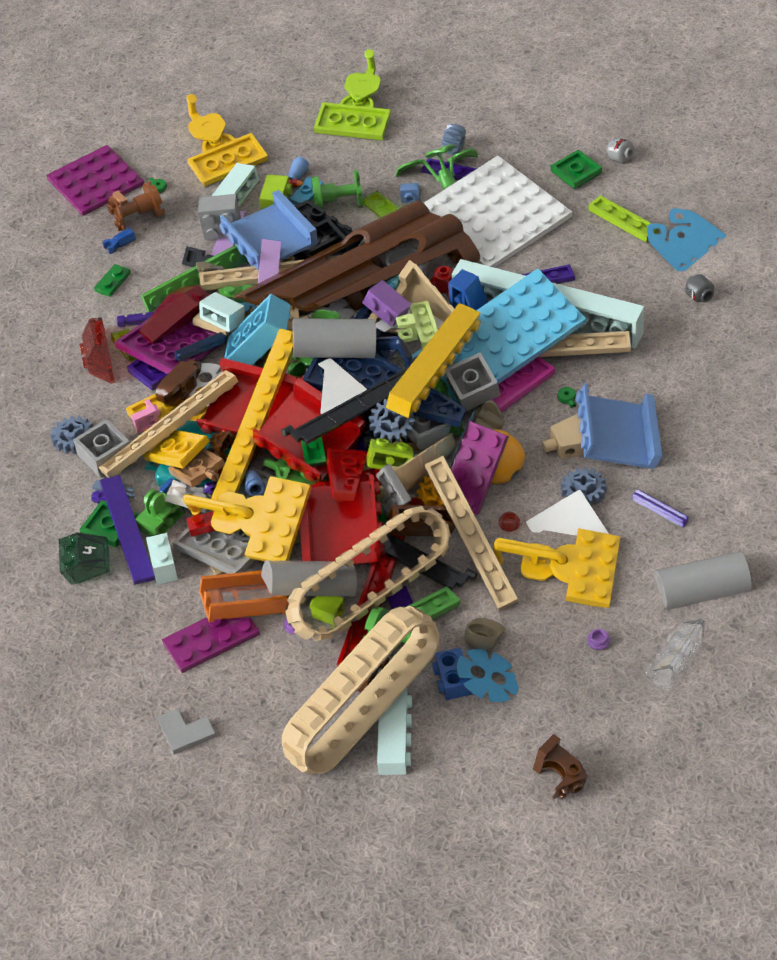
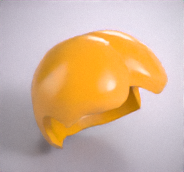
M493 429L509 436L491 482L492 484H503L511 481L514 472H519L525 462V451L521 443L508 432L501 429Z

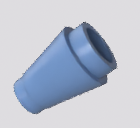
M297 157L293 160L288 173L289 179L299 180L309 170V162L305 158Z
M249 470L245 475V491L252 497L261 496L266 488L265 482L255 470Z

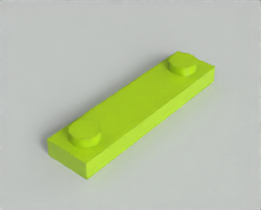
M601 195L588 205L590 212L646 243L649 241L647 227L652 223ZM658 228L653 230L654 234L658 233Z

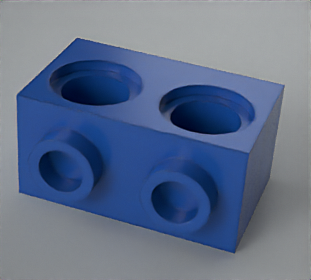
M461 647L436 652V662L432 663L434 675H439L440 680H437L439 693H444L446 700L472 695V692L464 686V683L469 681L470 678H460L457 672L458 659L460 656H463Z

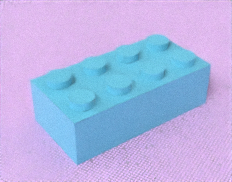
M270 294L228 336L224 358L254 366L255 362L258 359H262L265 353L272 348L279 329L288 330L287 323L291 316L289 313L291 304Z

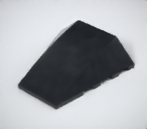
M309 200L296 205V209L316 229L318 244L293 255L294 260H305L343 241L347 235L353 232L352 228L339 223L337 218L334 216L330 217L326 214L325 210ZM363 238L327 257L342 255L358 247Z

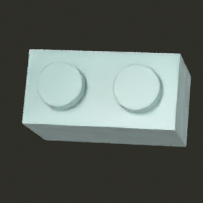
M216 292L199 302L200 318L228 332L237 328L245 320L244 305Z
M167 533L147 537L146 540L157 585L178 580Z

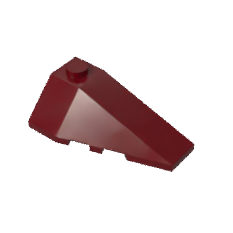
M199 285L179 288L164 299L139 330V333L151 344L156 343L192 322L193 318L200 312L199 302L210 294Z

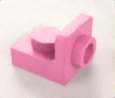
M149 399L145 400L146 409L131 415L134 428L138 434L149 429L159 421L160 411L157 405H152Z

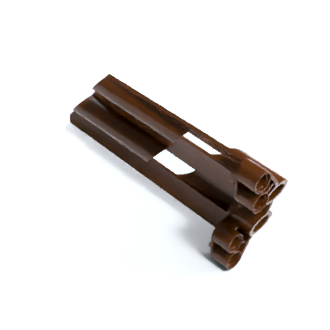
M416 200L351 232L343 241L235 294L234 299L243 298L250 304L260 305L270 294H273L280 298L289 299L290 304L299 310L313 311L373 286L381 280L384 281L400 274L409 260L420 266L447 254L455 264H458L460 259L476 263L480 260V253L471 238L463 231V225L456 216L446 214L441 217L433 214L424 203ZM365 238L364 244L330 261L325 258ZM413 238L417 239L420 243L416 252L385 268H380L372 262V259Z

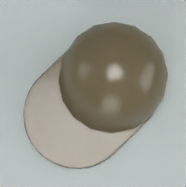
M476 618L467 624L464 638L471 648L488 651L495 646L497 639L504 633L505 628L494 620Z

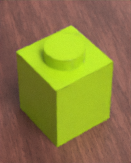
M339 596L314 597L310 603L312 618L334 625L333 619L337 616L341 618L345 612L344 598Z

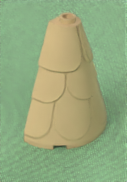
M409 260L398 275L401 283L395 291L412 304L428 301L433 316L445 322L454 308L452 305H448L420 268ZM374 312L368 318L375 319V323L382 320ZM391 328L386 332L398 334V331L402 329Z
M449 433L424 451L420 450L412 441L407 442L409 447H412L413 453L417 452L418 455L399 467L392 466L405 490H410L428 474L424 466L425 464L441 456H444L446 459L455 450L456 442L453 433ZM367 460L365 462L363 471L372 469L370 467H367ZM380 486V494H377L378 501L387 494L383 486Z

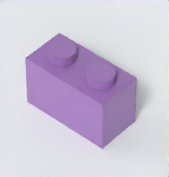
M383 280L368 290L363 301L366 307L391 328L397 324L396 317L406 315L412 305Z

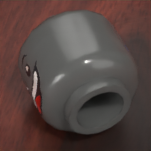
M697 274L687 280L685 292L695 302H707L714 295V284L704 275Z

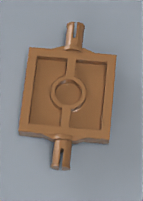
M203 448L184 468L171 466L168 470L172 476L193 488L201 484L206 478H210L212 481L218 480L219 474L217 472L224 467L225 463L221 457Z

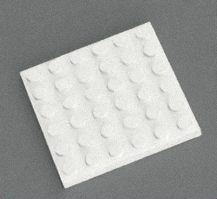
M496 156L424 202L433 214L441 217L446 214L456 216L463 225V231L471 238L480 253V260L476 263L493 268L572 217L570 209L499 156Z

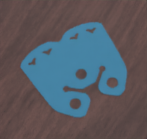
M678 208L670 210V221L678 224L690 223L691 226L677 225L669 231V241H665L667 232L665 225L652 223L647 227L649 242L676 271H686L710 251L708 250L709 246L718 244L717 238H722L720 239L721 241L727 236L695 212ZM681 213L684 217L683 219H677L675 215ZM658 228L661 230V234H654L653 230ZM683 232L685 237L679 238L677 233Z

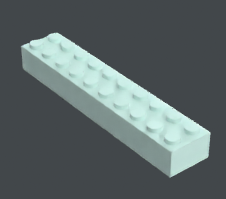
M460 259L451 274L453 279L464 269L477 275L488 302L526 277L525 275ZM552 283L586 318L587 323L573 333L629 331L631 348L636 349L644 332V306Z

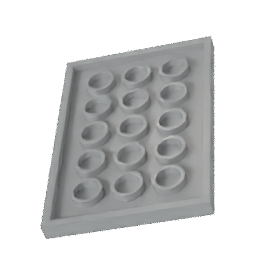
M255 467L250 469L255 470L258 475L266 477L262 478L266 487L270 476L276 477ZM244 476L238 494L244 495L247 500L250 498V495L245 491L246 477ZM207 509L205 513L211 512L213 510ZM188 527L172 542L174 549L227 574L245 572L256 561L255 559L246 558L245 552L249 541L235 540L236 532L226 534L212 531L191 537ZM243 531L239 534L243 538L249 537Z

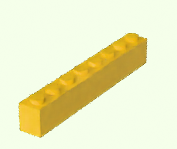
M461 303L456 306L389 392L387 409L409 418L413 411L417 412L422 399H427L430 389H434L439 377L445 375L447 366L453 364L456 354H461L465 342L469 343L473 332L478 331L481 325V321H479L481 312Z

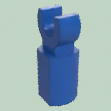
M128 228L115 235L112 239L104 240L102 242L103 248H108L109 254L114 253L117 248H121L136 240V236Z

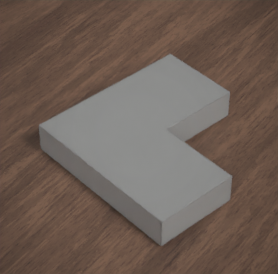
M390 464L384 466L376 476L387 493L380 501L383 510L388 515L394 505H407L411 498Z
M178 708L157 717L173 754L216 737L207 716L187 725Z

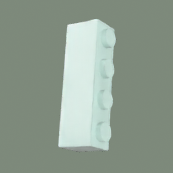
M236 163L212 196L236 194L238 206L240 207L259 181L256 167Z
M407 687L379 718L377 755L379 775L407 774V766H411V752H407V747L412 746L411 733H408V728H412V714H408V709H412L413 703L412 695H408Z

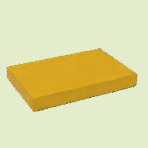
M174 430L168 438L161 440L151 451L144 453L142 456L146 461L184 468L210 441L205 435Z

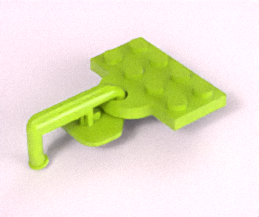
M368 49L364 53L368 64L366 73H352L346 78L344 87L350 95L344 97L340 104L322 102L314 125V133L374 140L384 139L391 117V109L374 108V102L370 97L378 92L381 84L380 77L375 75L376 65L372 49Z

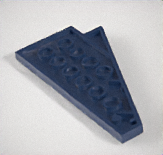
M375 353V358H331L366 389L403 370ZM313 358L302 380L317 390L322 391L324 369L318 363L329 358ZM431 388L427 399H422L417 412L413 411V413L417 417L460 428L466 408Z

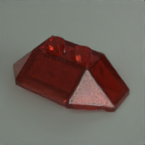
M102 317L91 318L82 333L83 343H79L81 354H85L82 357L83 366L88 368L90 375L111 384L115 383Z

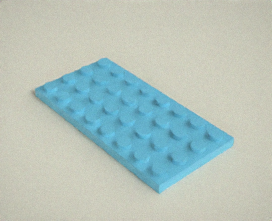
M537 268L476 310L481 312L479 317L481 325L477 332H473L470 342H465L461 354H456L452 365L481 352L499 384L587 323L586 318ZM422 348L414 354H412V357L414 358L421 353ZM444 375L441 378L448 386L447 392L449 397L458 403Z

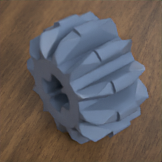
M458 124L447 126L441 141V147L455 144V148L446 152L447 154L455 155L461 152L466 138L465 127Z

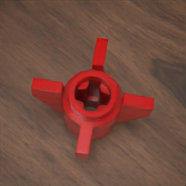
M441 266L435 269L430 282L440 293H446L450 301L448 283L452 280L451 274L454 270L448 266Z

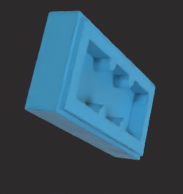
M307 177L303 185L290 197L289 201L292 204L298 205L306 200H313L314 195L310 177Z

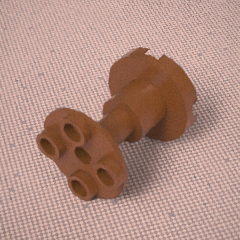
M151 181L143 184L144 194L133 197V202L119 207L113 196L109 197L107 208L110 215L113 214L116 219L114 223L118 231L126 230L123 217L138 212L141 215L152 211L156 218L165 215L164 208L160 209V204H162L160 194L156 186L151 185Z

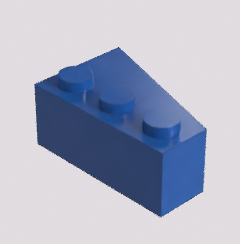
M462 269L448 283L450 305L454 309L461 303L474 310H478L488 303L477 275Z

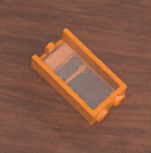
M262 570L201 576L199 593L208 622H214L215 619L222 620L279 613L285 615L286 606L289 605L287 601L289 596L271 595L261 576Z

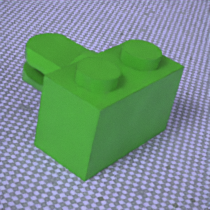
M155 489L149 490L144 497L146 509L140 512L135 519L139 532L148 537L166 533L184 514L182 506L166 502L167 494Z

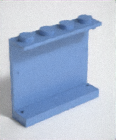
M279 190L273 192L274 205L230 223L227 218L220 215L222 233L229 237L230 242L238 247L239 252L242 255L244 254L248 262L254 265L258 271L262 239L281 241L279 261L318 244L317 231L314 226Z
M584 383L576 395V402L579 406L577 416L580 418L579 433H582L581 448L584 451V458L649 469L656 468L662 458V449L654 395L645 394L641 404L589 396L587 383Z

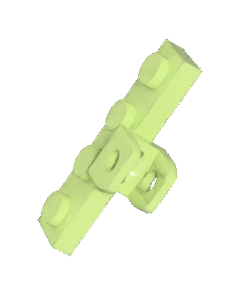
M428 301L413 303L410 307L411 314L396 317L397 326L402 329L398 331V336L404 342L415 341L419 338L422 350L438 331Z

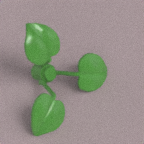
M455 144L445 145L425 155L428 159L438 155L442 170L438 172L439 175L435 173L425 159H417L398 167L395 176L398 177L403 171L424 164L436 178V181H440L442 189L445 190L456 183L453 162L468 157L478 158V153L476 149L470 148L455 154L447 160L450 163L449 171V168H445L441 154L453 150Z

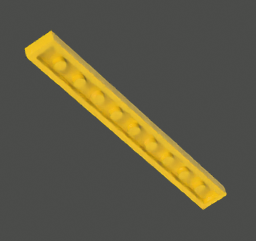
M279 329L211 499L218 500L225 492L238 493L257 445L253 440V429L256 428L259 431L266 423L293 355V331Z

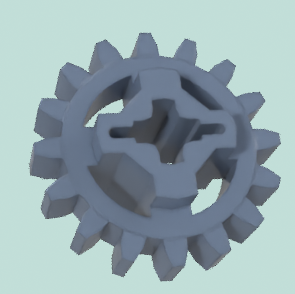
M384 399V405L377 403V410L372 409L371 414L373 416H369L370 430H375L374 436L380 435V438L388 439L389 443H392L393 439H396L397 443L400 442V437L407 439L406 432L412 433L411 426L415 424L414 419H412L414 413L412 412L409 418L387 409L386 399Z
M72 415L69 420L64 417L62 423L56 422L57 427H52L53 433H50L53 446L57 447L58 451L64 449L65 454L69 451L75 454L76 448L73 439L93 428L92 422H89L88 418L82 420L81 416L74 419Z
M577 467L575 469L576 472L573 473L569 470L568 476H563V482H561L562 497H568L574 492L581 490L591 507L592 502L599 504L600 498H605V493L607 492L606 479L602 478L601 472L595 474L594 468L587 471V467H584L580 471Z

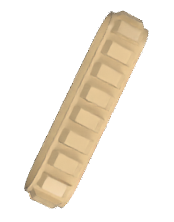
M422 506L407 509L404 511V514L400 513L386 522V525L370 533V538H364L352 546L353 550L345 551L335 558L336 563L333 561L318 570L319 575L314 574L301 583L302 588L294 589L287 600L289 606L285 612L288 624L291 623L295 629L294 633L305 640L313 637L315 642L332 638L333 633L343 632L351 626V621L354 622L369 613L368 609L376 608V606L386 600L385 596L394 595L403 588L402 584L410 583L420 576L419 573L427 571L435 565L436 560L442 558L448 550L449 537H451L449 526L442 519V515L432 508L424 510ZM408 518H411L412 522H417L420 518L431 527L434 535V543L430 548L432 552L427 557L421 555L417 558L419 563L411 569L403 568L401 570L402 576L394 582L390 579L385 581V588L377 594L373 591L367 594L368 600L360 606L356 603L350 607L351 613L343 619L339 616L334 618V625L326 630L323 625L318 626L316 631L311 629V624L304 622L300 604L305 602L306 598L304 595L309 589L313 592L319 589L318 583L324 578L328 577L332 580L337 576L335 571L344 564L348 568L354 564L352 558L362 552L364 555L370 553L369 546L378 540L381 543L387 541L386 534L394 528L401 531L405 528L403 522Z
M408 606L392 609L381 618L285 726L282 735V746L284 755L291 764L304 773L323 774L333 769L347 755L435 655L439 645V632L436 623L432 621V617L418 608ZM412 631L411 636L405 643V645L379 672V674L370 682V684L361 692V694L352 702V704L343 712V714L334 722V724L325 732V734L316 742V744L308 750L309 745L317 736V734L326 726V724L335 716V714L344 706V704L353 696V694L362 686V684L371 676V674L380 666V664L389 656V654L399 645V643L408 635V633Z

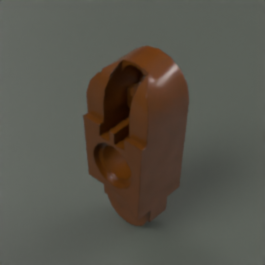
M189 359L187 362L180 361L159 383L155 394L156 400L169 406H177L182 400H185L197 386L196 379L201 371V362L194 359Z

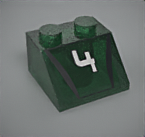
M76 532L59 539L60 573L71 585L110 572L107 537Z

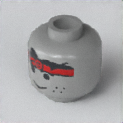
M616 137L612 139L606 148L608 157L619 163L628 162L634 155L632 142L623 138Z

